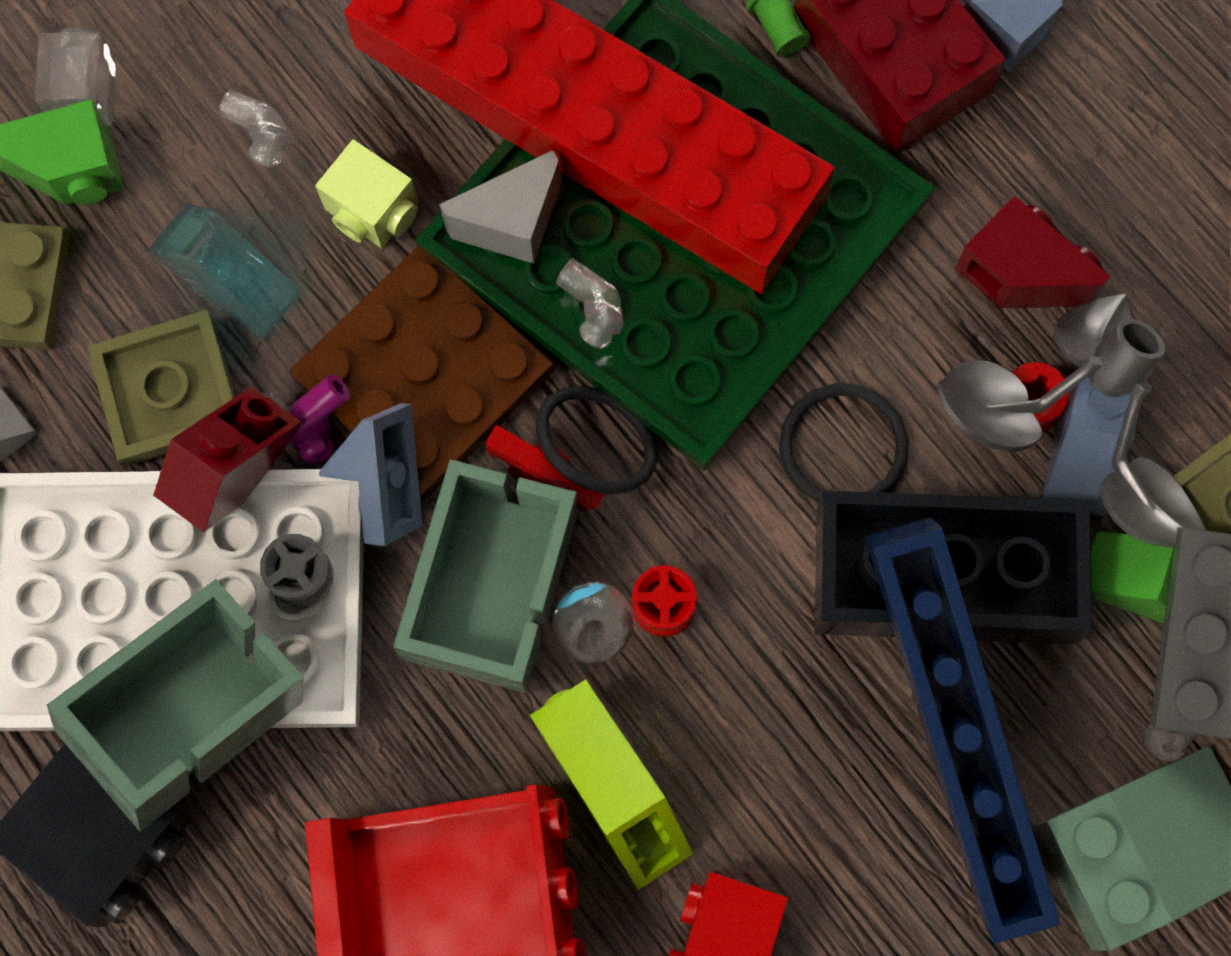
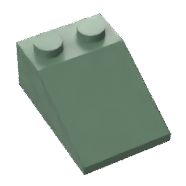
M1210 745L1032 826L1033 833L1091 951H1111L1165 926L1231 891V786Z

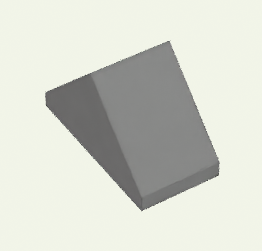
M552 150L439 204L445 228L450 238L534 263L561 188L559 160Z

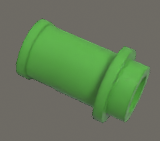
M748 0L746 4L748 13L750 15H757L778 57L781 55L782 57L791 55L799 51L810 41L811 35L803 26L790 0Z

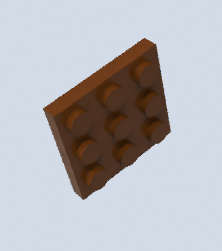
M417 246L289 370V373L307 392L328 375L338 376L347 386L350 392V399L331 413V415L350 433L365 418L400 403L412 404L420 499L424 502L443 483L450 459L464 462L490 436L495 425L500 426L554 372V367L548 358L460 278Z

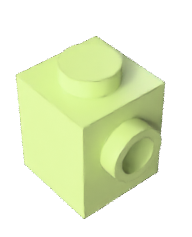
M352 139L315 185L324 209L333 215L331 220L334 225L346 236L359 243L364 238H367L383 249L393 235L399 237L404 234L417 215V205L419 202L412 179L354 139Z

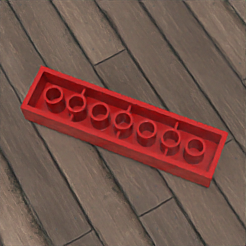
M353 0L344 11L355 48L537 158L553 150L559 160V168L562 174L761 295L828 197L835 169L834 166L554 0Z

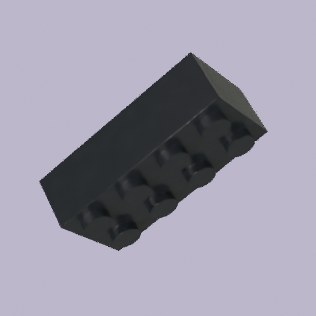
M823 491L817 507L814 634L895 637L865 537L929 517L943 529L976 641L1074 645L1092 631L1089 500Z

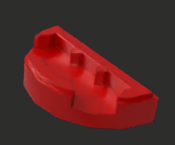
M495 425L485 442L488 455L491 458H499L510 465L508 473L518 480L520 477L576 492L580 510L597 509L605 495L583 489L561 476L545 458L538 442L534 447L498 425ZM555 448V449L558 451V453H559L568 463H570V461H571L570 458H569L566 454H564L562 451H560L559 449Z

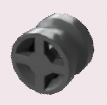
M286 534L273 540L264 550L260 560V574L265 586L284 604L295 608L310 607L319 603L329 593L334 581V568L329 557L312 538L301 534ZM312 564L311 566H309L308 576H306L307 565Z

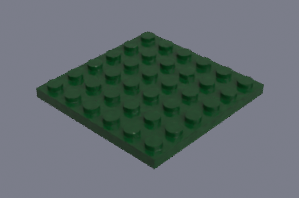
M628 0L603 28L604 31L835 167L827 199L763 294L761 295L561 172V188L534 263L451 239L445 228L441 211L420 233L415 242L416 246H419L454 273L490 306L597 389L606 393L624 410L705 471L932 197L935 187L679 1ZM504 139L453 198L536 157Z

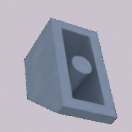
M1089 377L1069 391L1067 406L1058 418L1041 499L1089 500V516L1101 519L1106 516L1107 510L1103 505L1100 495V485L1108 474L1116 472L1112 466V457L1130 399L1129 394H1122L1119 397L1106 396L1092 385ZM1137 421L1128 447L1127 456L1134 440Z

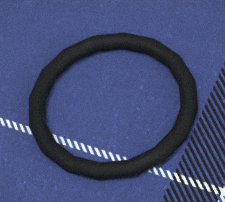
M834 383L811 390L792 406L781 426L779 452L787 476L804 495L819 502L824 490L811 484L797 467L792 451L794 429L806 410L818 401L834 396L860 398L877 407L890 422L896 439L895 460L886 477L872 489L865 492L887 493L896 486L907 465L909 438L901 415L884 396L863 385Z
M589 386L562 388L546 397L536 414V438L542 452L561 476L583 489L606 495L629 493L649 481L657 465V442L652 431L624 410L602 390ZM588 399L604 403L621 413L636 428L644 445V462L639 472L626 480L605 481L589 477L570 466L555 449L549 435V417L555 407L567 400Z

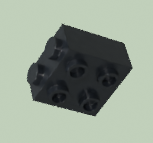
M64 744L0 821V855L85 926L106 927L110 921L114 924L122 921L136 906L142 896V891L137 887L153 867L156 866L158 869H162L177 855L186 841V836L182 834V831L190 823L191 819L173 805L140 832L69 747Z

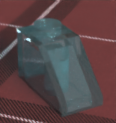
M186 203L148 249L152 255L193 291L261 338L266 337L302 292L214 210Z

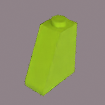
M586 679L571 689L562 690L554 694L543 707L530 714L548 748L637 890H640L693 855L665 796Z

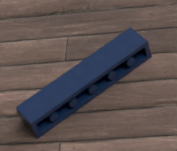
M929 517L865 537L978 911L993 944L1061 925L943 529Z

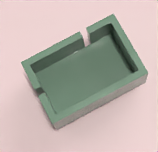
M450 459L393 645L394 650L401 659L527 694L543 639L539 624L547 625L579 512L577 493L519 477L516 493L520 505L510 503L512 491L507 474Z
M215 579L46 706L57 735L141 832L190 793L189 776L192 773L201 783L302 704L304 677L265 633H262L255 639V622L218 580ZM252 653H253V663H252V662L250 661V659L248 658V656H249L250 654H252Z

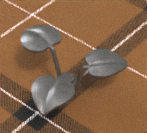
M1126 294L1099 298L1091 303H1083L1066 312L1059 319L1054 327L1055 342L1064 357L1081 367L1039 399L1028 400V393L1023 383L1004 367L989 361L975 360L960 363L954 366L945 378L936 385L938 397L954 423L974 440L985 446L1002 451H1021L1035 445L1042 436V428L1034 414L1046 410L1087 377H1089L1092 385L1106 396L1119 397L1122 394H1129L1130 399L1112 457V466L1116 472L1108 474L1100 485V495L1105 509L1124 532L1133 538L1156 546L1175 548L1177 527L1205 530L1188 496L1168 471L1148 458L1140 457L1128 463L1127 451L1142 400L1151 390L1150 384L1144 379L1150 376L1153 367L1164 355L1165 344L1161 336L1151 326L1132 318Z

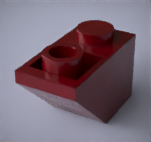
M1015 195L965 245L955 267L961 275L1000 308L1077 307L1083 303H1091L1095 300L1111 277L1102 269L1101 262L1090 250L1081 245H1073L1055 230L1052 220L1044 211L1033 205H1025Z
M251 386L170 440L153 496L202 532L207 531L247 500L297 433L301 421Z

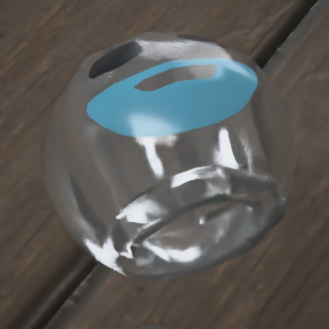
M592 581L575 585L560 597L554 612L552 629L559 646L573 660L596 664L612 660L626 649L633 634L634 615L631 604L614 586Z

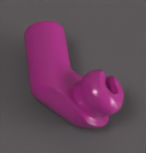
M328 375L293 403L288 412L301 421L300 427L291 439L293 448L299 451L301 459L308 464L315 465L328 460L334 450L332 441L329 439L331 436L329 415L350 399V392L347 386L336 375Z

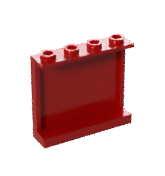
M533 784L527 785L524 791L352 819L325 818L305 822L317 956H586L582 940L574 937L571 910L576 909L578 906V885L574 871L571 867H566L562 842L563 839L569 837V815L564 800L557 798L556 788Z

